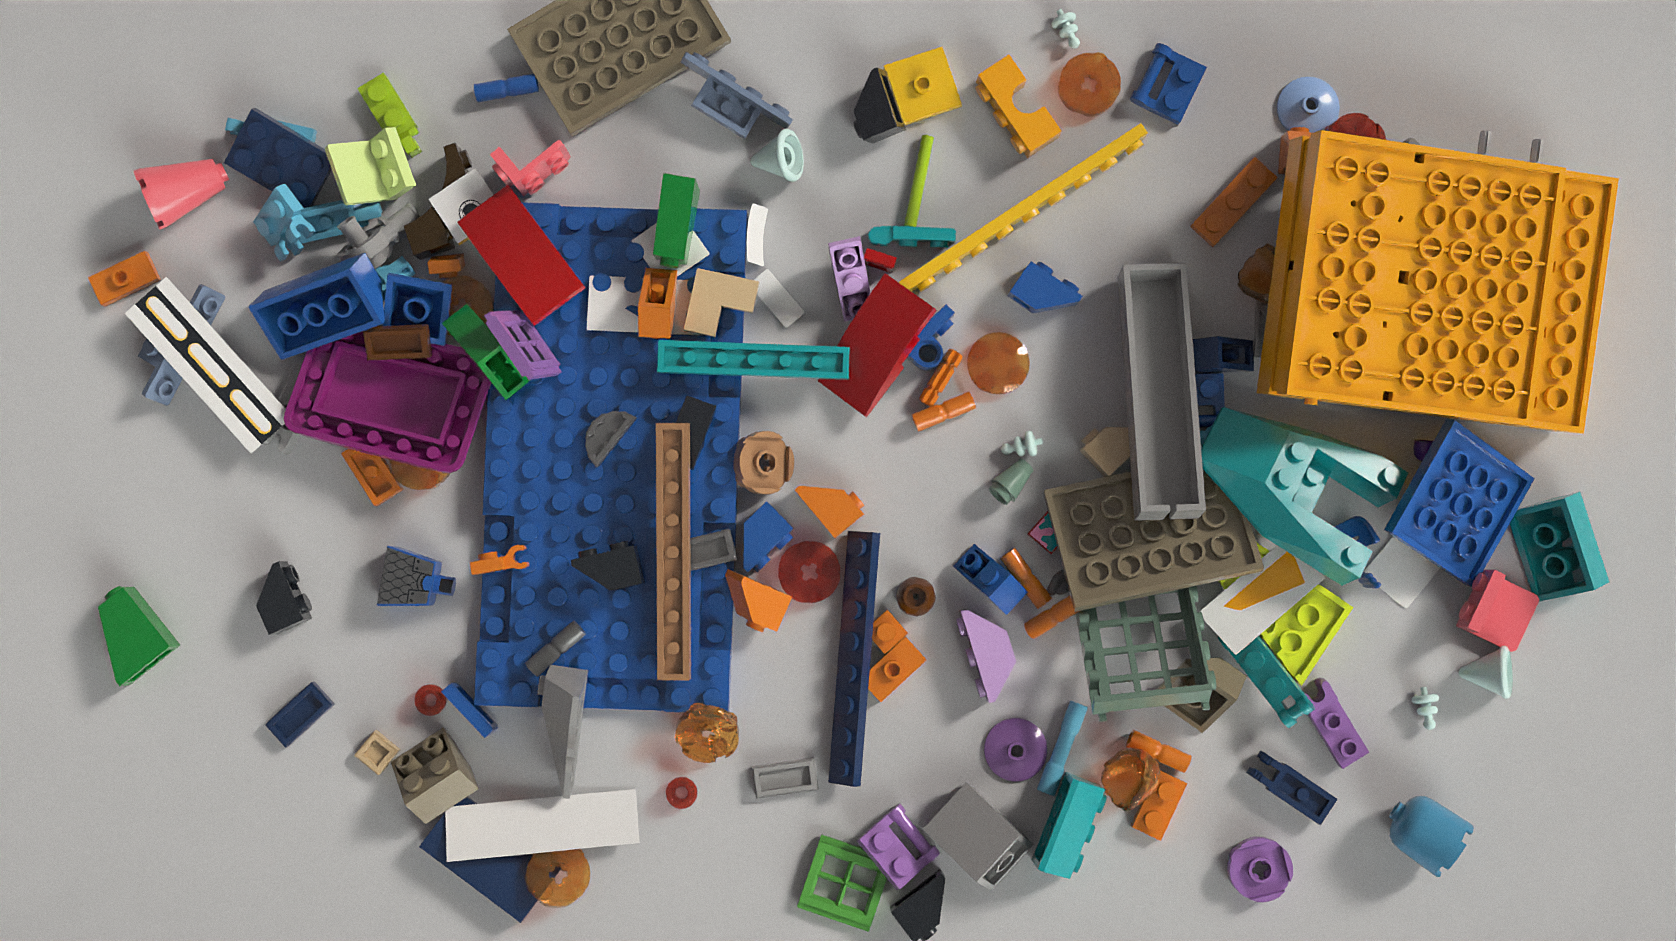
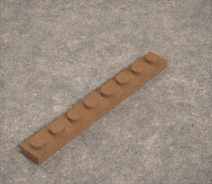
M656 423L657 680L689 681L691 679L690 423Z

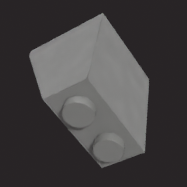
M966 782L963 786H957L949 794V801L942 809L938 808L930 814L926 821L928 824L923 830L970 877L992 891L1034 844L974 787Z

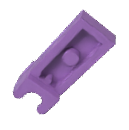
M1316 678L1314 683L1318 690L1317 695L1311 699L1308 694L1304 693L1315 708L1314 711L1308 714V717L1338 766L1344 769L1368 754L1369 751L1339 703L1338 697L1328 681L1324 678Z

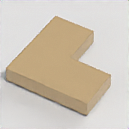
M697 268L684 331L715 338L722 307L753 314L760 282Z

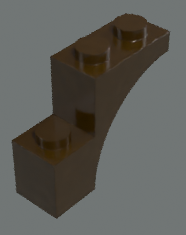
M456 143L443 146L446 157V176L442 190L469 173L468 169L472 168V162L467 150H461ZM433 205L421 217L404 225L412 253L419 260L455 249L453 242L455 238Z

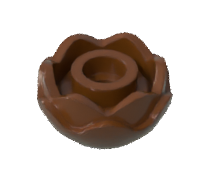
M910 577L898 587L896 599L902 612L918 617L930 611L934 606L936 595L929 581L918 577ZM914 594L919 595L917 600L913 599Z

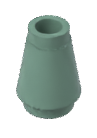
M1020 458L991 480L992 485L988 488L989 492L1004 505H1008L1010 501L1015 502L1034 471L1028 462Z

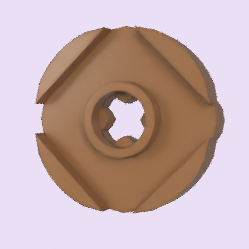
M759 431L739 439L734 454V471L736 482L740 487H745L748 491L755 494H773L781 490L779 488L785 482H789L794 471V455L790 446H786L784 441L781 440L783 437L775 432ZM764 454V459L769 460V466L764 467L762 470L759 460Z

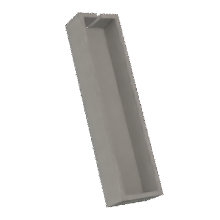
M1186 263L1126 264L1122 266L1117 279L1134 520H1163L1168 513L1170 519H1198L1206 511L1187 265Z

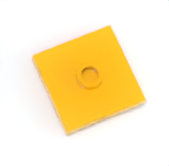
M943 46L884 65L883 69L887 71L905 125L962 107Z

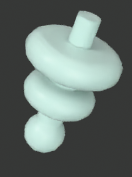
M1062 9L1056 11L1058 17L1053 20L1051 25L1053 29H1061L1059 32L1060 37L1068 38V45L1070 48L1075 49L1080 44L1079 39L1075 37L1078 26L1072 24L1076 19V15L1073 12L1063 13Z
M1026 431L1024 441L1021 437L1017 436L1014 439V444H1003L1001 452L1009 455L1016 451L1019 456H1023L1027 449L1030 456H1036L1037 445L1043 444L1042 438L1035 439L1032 431Z
M1420 687L1421 695L1413 696L1412 702L1414 704H1421L1422 707L1417 709V713L1424 715V727L1432 730L1436 724L1432 714L1437 713L1438 709L1436 706H1431V702L1438 701L1439 696L1437 694H1428L1427 687Z

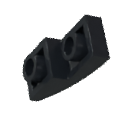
M687 395L676 423H690V469L694 470L705 444V437L716 413L717 406Z

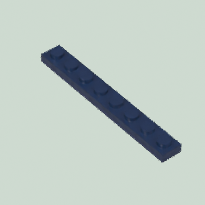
M848 531L828 778V783L851 787L861 786L880 533Z

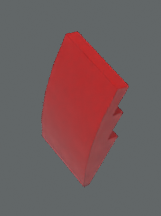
M508 184L457 222L534 326L585 289V286Z
M885 273L869 294L837 345L838 347H850L849 379H818V382L867 418L903 370L902 363L920 341L918 335L937 310Z

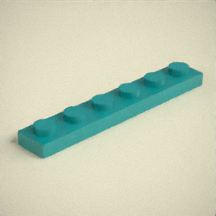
M658 340L657 373L848 380L850 347Z

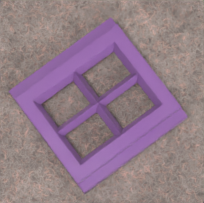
M520 310L488 312L484 315L487 319L486 325L522 377L526 376L528 380L557 376L562 372L559 369L560 363L525 313H521Z

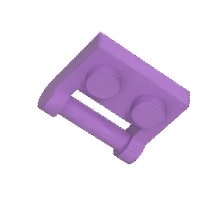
M901 803L893 807L856 840L896 890H900L940 854L936 846H931L905 815L906 810ZM894 821L921 853L916 860L889 828Z

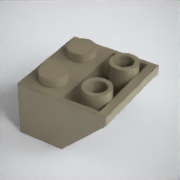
M444 727L391 761L405 806L425 824L479 789L470 765Z

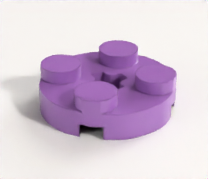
M1260 836L1250 837L1231 849L1227 872L1232 886L1241 895L1256 902H1269L1279 898L1285 892L1284 889L1293 877V863L1288 852L1276 841ZM1258 861L1268 865V869L1264 871V876L1259 878L1257 873H1252V868L1255 867V863Z

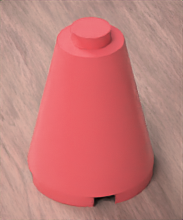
M213 159L139 168L133 171L159 230L168 227L224 190L225 185L223 182L229 180L222 163L215 165Z

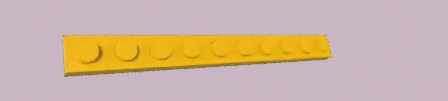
M1142 123L1138 124L899 281V283L911 292L917 288L920 292L926 290L936 282L935 276L943 271L946 275L952 273L962 265L960 260L970 254L974 258L988 248L986 243L997 237L1000 241L1014 231L1012 226L1023 220L1026 224L1040 214L1038 210L1040 207L1047 203L1050 206L1057 204L1066 197L1064 192L1072 186L1076 190L1083 187L1092 180L1090 175L1098 169L1103 173L1117 164L1116 158L1124 152L1129 156L1144 146L1142 140H1144L1148 132Z

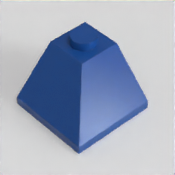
M388 273L384 305L385 321L383 326L428 324L431 343L445 346L447 330L442 323L449 318L452 285Z

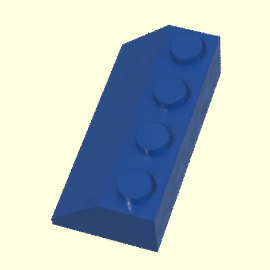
M366 253L263 291L248 306L281 360L381 325L385 321L381 279Z

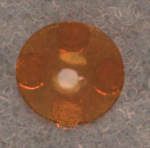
M1003 332L989 333L979 338L971 347L967 359V368L972 381L980 390L991 394H1006L1017 389L1026 379L1030 366L1029 355L1022 342L1016 337Z

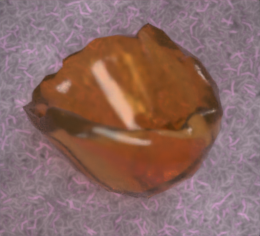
M1268 243L1255 250V254L1246 260L1243 268L1238 272L1239 283H1237V286L1244 294L1263 304H1268L1275 255V247Z
M1129 747L1120 750L1103 764L1104 770L1101 776V783L1105 793L1111 797L1113 804L1123 811H1130L1149 799L1158 789L1161 779L1159 763L1143 749Z

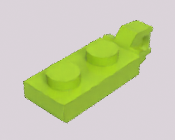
M383 72L358 87V91L382 130L395 127L403 148L411 158L421 153L422 150L414 139V136L419 134L418 126L387 75Z

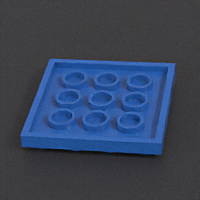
M1446 418L1384 530L1463 584L1472 587L1476 576L1485 569L1535 478L1456 420Z

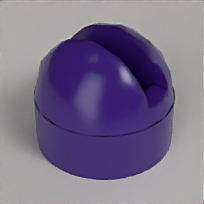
M1414 440L1413 451L1418 460L1423 461L1433 441Z

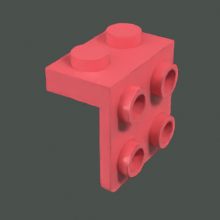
M561 140L553 143L521 170L515 166L500 147L490 154L496 162L491 166L505 185L508 184L510 187L514 185L523 197L528 193L532 195L540 190L545 184L543 180L552 173L557 175L568 166L569 163L567 161L571 158Z
M1483 570L1482 573L1476 576L1472 584V592L1468 601L1463 604L1459 612V620L1456 627L1498 647L1506 646L1510 652L1516 651L1539 603V597L1505 580L1506 575L1497 570Z

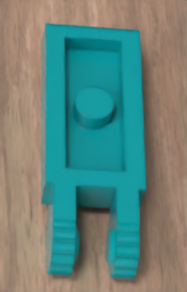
M877 225V227H873L869 231L868 240L876 246H887L894 240L899 241V246L917 247V242H930V248H949V243H955L956 230L955 228L878 227Z

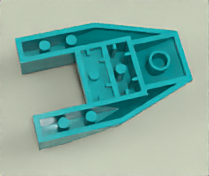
M1226 407L1220 409L1201 446L1203 470L1264 538L1341 586L1361 578L1373 551L1312 513L1329 477L1379 508L1398 498L1409 472L1382 455L1312 430Z

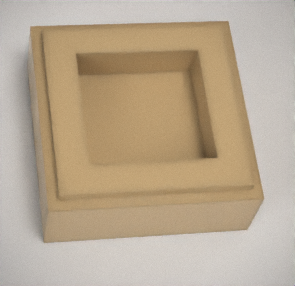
M375 730L354 756L377 775H380L401 749L378 730Z

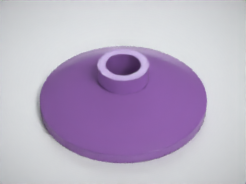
M1010 718L999 722L990 730L985 740L984 754L987 764L996 775L1008 781H1024L1036 775L1043 767L1047 757V743L1041 730L1032 722L1021 718ZM1015 745H1020L1023 749L1022 754L1018 757L1011 754V749Z

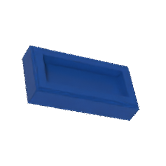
M451 683L441 691L484 738L490 736L498 729V725L479 705H474V699L458 683Z

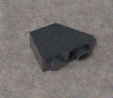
M628 541L610 544V551L597 553L596 548L577 552L579 558L571 560L572 567L610 591L645 583L637 546H629Z
M278 561L272 564L256 605L268 635L279 634L312 619L309 612L312 610L310 600L305 593L301 594L297 584L300 581L299 575L295 567L288 564V561Z

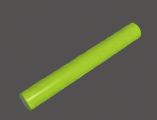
M929 135L921 136L904 226H917L934 137Z

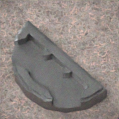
M612 411L601 414L591 423L586 432L585 447L588 458L597 468L636 421L637 418L627 412Z

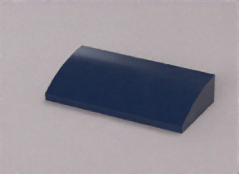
M467 796L454 806L477 803ZM445 813L419 846L520 923L527 917L563 868L544 853L447 862Z

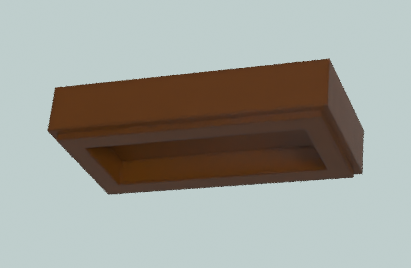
M428 324L377 326L363 331L367 361L430 358L432 356Z

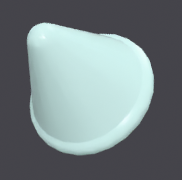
M783 129L774 139L751 157L750 163L756 168L783 177L790 182H795L801 177L804 166L801 143L792 130Z
M1501 646L1498 650L1459 669V676L1501 695L1504 699L1510 698L1513 687L1511 654L1508 647Z

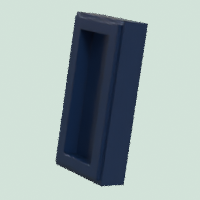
M313 681L271 718L265 726L287 748L327 713L335 703Z

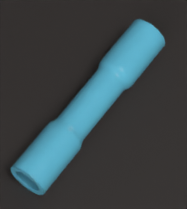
M1070 700L1061 724V731L1050 760L1045 766L1037 790L1055 796L1064 773V765L1087 712V706Z

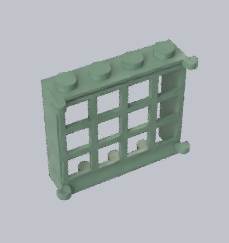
M1197 586L1160 593H1177L1181 612L1158 614L1155 596L1151 595L1147 596L1151 615L1128 618L1125 601L1118 602L1121 619L1098 621L1096 607L1082 610L1076 614L1093 715L1098 714L1100 722L1107 721L1106 712L1195 702H1201L1203 711L1210 710L1209 700L1212 690H1216V677L1214 671H1209L1207 660H1210V648L1208 641L1202 640L1201 631H1204V619L1202 612L1196 611L1195 602H1198ZM1183 620L1186 639L1163 642L1160 622ZM1153 623L1156 643L1133 645L1130 625ZM1123 626L1126 646L1103 648L1100 629ZM1188 647L1192 667L1169 670L1165 649ZM1158 650L1162 671L1138 673L1135 653ZM1128 654L1131 674L1108 676L1104 656ZM1194 675L1195 685L1172 688L1170 677ZM1161 678L1164 680L1165 689L1141 690L1140 681ZM1133 682L1135 692L1111 694L1109 684Z

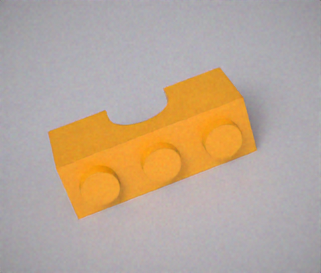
M1010 54L978 74L975 89L982 101L985 103L989 101L995 110L993 116L1001 128L1006 127L1012 135L1010 141L1019 154L1023 152L1028 159L1057 140L1062 131L1045 106L1033 113H1023L1016 109L1012 96L1024 88L1027 79Z

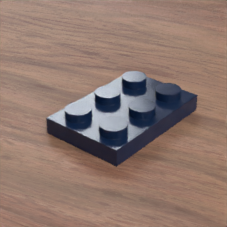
M257 108L250 110L224 161V164L270 191H273L277 186L286 184L303 208L313 206L332 170L324 148Z

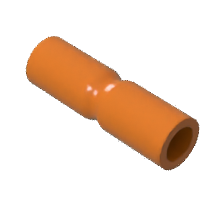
M969 391L946 400L940 405L937 404L911 414L919 432L942 423L946 419H952L976 409V405Z
M1013 548L1000 558L1012 576L1028 591L1026 595L1037 609L1052 599L1039 579L1032 574L1031 568L1016 548Z
M1069 595L1054 604L1051 609H1047L1025 622L1024 628L1027 634L1032 639H1035L1055 627L1059 622L1067 620L1080 611H1074L1071 596Z
M1134 729L1131 731L1126 742L1127 748L1147 757L1156 758L1159 762L1183 773L1188 769L1192 759L1191 755L1167 744H1161L1158 740Z

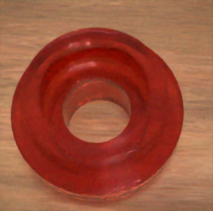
M435 684L422 686L416 692L414 698L417 710L426 716H434L443 711L447 703V698L441 693L443 689ZM429 694H433L436 697V703L433 706L429 705L426 701V697Z
M687 777L674 778L666 788L668 802L678 809L690 807L698 795L696 784ZM685 787L688 791L687 797H678L676 794L677 788Z

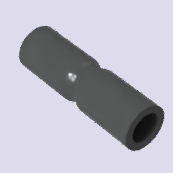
M573 620L550 643L543 646L526 661V666L536 677L540 676L550 665L559 659L561 654L566 653L586 635L585 631Z

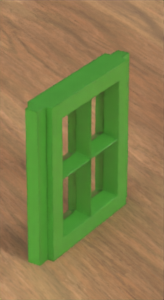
M821 834L797 907L869 932L887 878L861 847ZM826 854L849 862L843 879L821 871ZM855 864L877 872L872 889L849 881ZM818 877L841 885L836 901L813 894ZM847 887L869 894L864 911L842 904Z

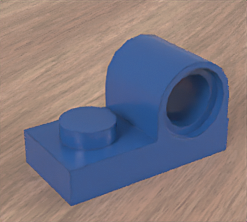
M947 304L929 320L918 335L920 341L907 357L908 360L921 370H933L942 360V346L933 336L936 333L940 337L943 336L954 324L950 319L954 316L955 312ZM923 347H931L936 352V359L932 362H924L919 357V350Z

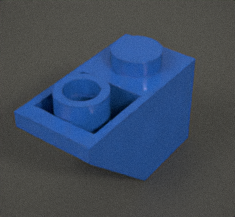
M1030 261L1007 295V297L1032 314L1076 306L1083 296L1078 293L1079 288L1066 279L1061 282L1052 275L1054 271L1050 267L1039 261L1037 264Z
M767 501L744 523L743 568L747 572L754 569L758 573L771 560L767 555L775 547L781 550L793 539L790 532L794 528Z
M973 544L953 566L1006 615L1028 593L1006 569L976 544Z

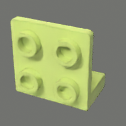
M395 127L384 128L369 141L329 144L325 147V152L342 200L347 206L397 200L416 186Z

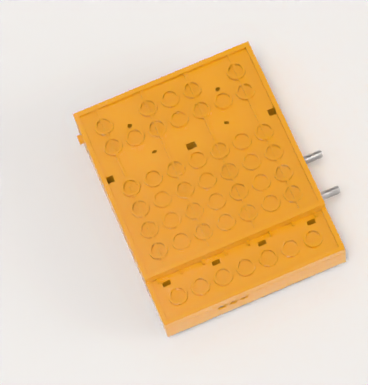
M1324 130L1311 133V137L1300 136L1290 139L1256 393L1303 399L1304 404L1317 406L1318 402L1487 424L1584 434L1619 178L1568 171L1564 167L1541 164L1544 140L1538 138L1532 140L1529 162L1489 156L1492 132L1486 130L1480 131L1477 154Z

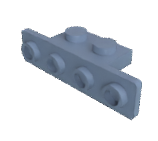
M685 52L681 63L707 79L693 101L692 107L743 139L746 138L760 113L785 129L790 126L793 119L788 116L789 111L776 103H773L771 106L762 100L763 95L752 87L747 86L746 89L735 83L736 78L729 72L722 69L718 72L708 66L710 62L696 52H693L692 55Z
M200 284L190 303L211 326L225 300V295ZM146 339L138 357L155 366V369L143 389L142 395L168 406L183 378L154 345Z

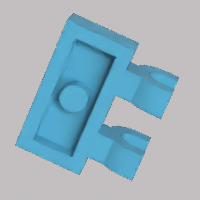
M286 184L274 188L253 221L259 233L265 237L270 246L276 245L274 253L280 262L289 255V251L286 248L290 249L294 256L300 254L304 246L299 241L301 237L299 232L308 239L316 231L302 217L301 212L304 208Z

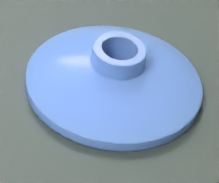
M1301 77L1293 80L1282 90L1277 102L1279 120L1283 127L1289 131L1293 127H1305L1311 133L1320 130L1329 131L1336 123L1340 109L1339 100L1334 89L1325 81L1315 77ZM1307 100L1315 102L1316 108L1314 110L1307 108Z

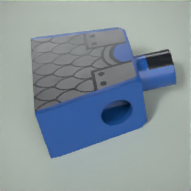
M387 546L377 605L432 606L435 604L437 594L454 595L456 578L440 575L441 561L401 547Z

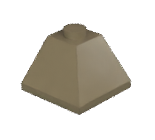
M1210 658V660H1207L1209 671L1213 670L1216 677V690H1212L1209 700L1210 710L1203 711L1201 702L1165 706L1201 733L1206 731L1237 701L1247 677L1222 658ZM1185 659L1177 669L1192 667L1191 660ZM1194 675L1170 677L1172 688L1195 685ZM1164 682L1157 689H1165Z

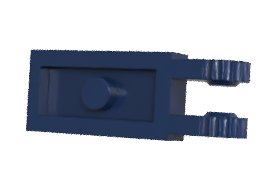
M1260 750L1257 757L1266 765L1277 770L1271 780L1263 776V773L1255 768L1249 767L1246 773L1265 785V789L1321 826L1338 799L1283 762L1281 764Z

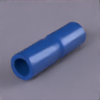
M533 73L511 77L506 80L500 79L474 84V92L477 102L480 103L502 99L507 96L539 92V84Z

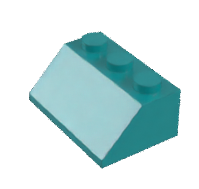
M1581 492L1551 498L1519 508L1516 511L1510 526L1531 591L1539 597V602L1593 591L1610 582Z
M1065 772L1031 859L1038 870L1068 879L1071 878L1073 872L1077 873L1084 857V855L1080 854L1084 842L1089 843L1095 831V825L1092 824L1096 812H1102L1107 800V796L1104 795L1105 789L1101 785Z

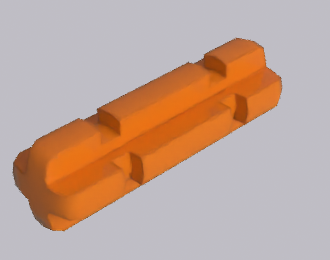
M949 349L943 357L944 362H940L927 383L928 388H924L919 397L922 403L930 407L934 406L939 398L938 393H942L954 373V367L957 368L963 356L953 349Z

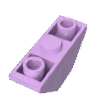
M860 236L828 243L844 322L853 320L870 294Z
M967 609L960 610L961 618L956 619L961 637L967 636L970 648L965 649L970 667L976 666L980 678L975 679L980 698L986 696V700L989 703L995 702L1016 663L1008 633L1003 628Z

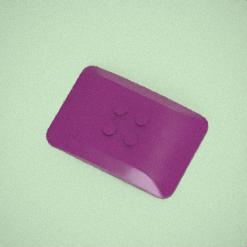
M363 331L306 352L284 413V423L290 431L302 436L443 473H453L459 470L465 461L491 382L461 347L450 344L442 346L431 343L432 356L430 358L367 361Z

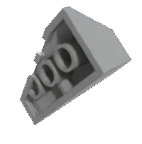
M550 665L546 676H540L538 695H543L542 711L562 796L565 799H570L575 780L588 670Z

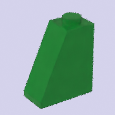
M663 173L653 256L656 260H660V265L678 268L679 264L687 265L700 195L696 178Z
M465 304L442 323L505 400L531 381L526 376H521L491 330L468 304Z
M118 586L104 596L106 601L98 606L115 681L120 687L133 684L178 648L180 644L135 587Z

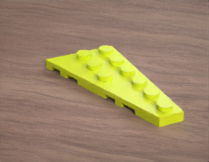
M1257 543L1262 559L1270 551ZM1239 577L1218 582L1225 590ZM1318 584L1264 630L1260 636L1296 683L1302 686L1354 607Z

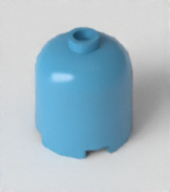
M1415 796L1405 804L1398 802L1389 815V818L1393 820L1389 835L1392 843L1436 877L1441 876L1440 868L1442 866L1449 870L1467 846L1462 842L1465 833L1470 835L1474 831V826L1426 796Z

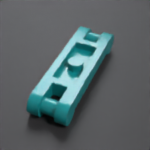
M1218 636L1219 642L1233 656L1287 728L1297 723L1296 719L1301 715H1308L1315 710L1311 701L1260 636H1257L1236 655ZM1291 695L1296 703L1288 709L1283 700Z

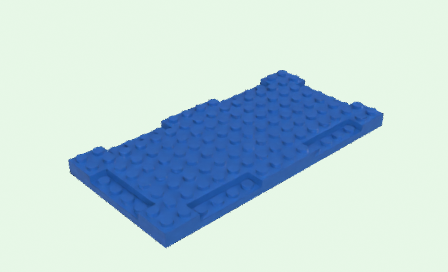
M523 203L585 286V289L534 326L560 363L559 369L562 372L557 376L532 379L507 400L504 399L492 383L488 390L483 515H485L483 553L497 551L498 557L505 556L511 547L525 545L527 550L518 551L515 559L518 563L529 562V566L525 569L511 568L482 574L480 639L477 641L474 705L542 707L543 695H538L540 676L536 677L528 669L525 662L543 646L550 643L561 630L574 620L581 626L586 635L566 653L561 654L559 659L552 665L588 670L584 708L729 714L734 603L725 574L727 569L735 572V560L691 571V679L689 681L657 680L656 423H676L687 395L717 406L694 470L690 469V538L730 529L736 552L738 484L734 471V454L737 449V442L740 439L742 376L657 373L658 340L743 343L744 312L722 307L715 338L705 335L671 334L670 339H653L650 337H639L638 332L587 330L590 276H594L592 281L593 287L600 292L610 288L611 278L609 276L626 277L624 287L631 293L641 290L645 270L650 267L643 258V247L639 243H633L631 240L657 223L659 209L560 206L553 203ZM697 208L693 231L710 254L677 277V280H688L687 289L691 294L697 268L746 278L747 210ZM495 275L494 311L520 310L521 313H524ZM630 305L625 308L638 316L637 306ZM612 411L627 412L637 418L636 421L597 468L588 458L585 447L586 432L591 423L601 414ZM628 541L629 546H637L645 583L610 591L572 567L571 560L579 558L577 553L579 551L596 548L597 553L610 551V544ZM547 668L541 675L546 676L549 668Z

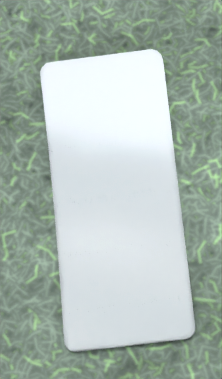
M753 203L747 226L748 262L764 266L763 234L768 208Z
M766 269L754 279L760 282L757 295L786 328L805 313L769 269Z

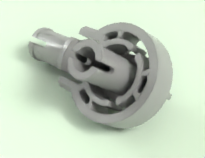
M407 203L388 219L386 217H378L377 221L379 223L365 232L356 221L355 216L347 218L337 226L349 241L337 254L338 258L344 261L366 253L374 269L378 268L391 255L393 246L399 242V233L405 230L404 225L415 221L420 215L410 203Z

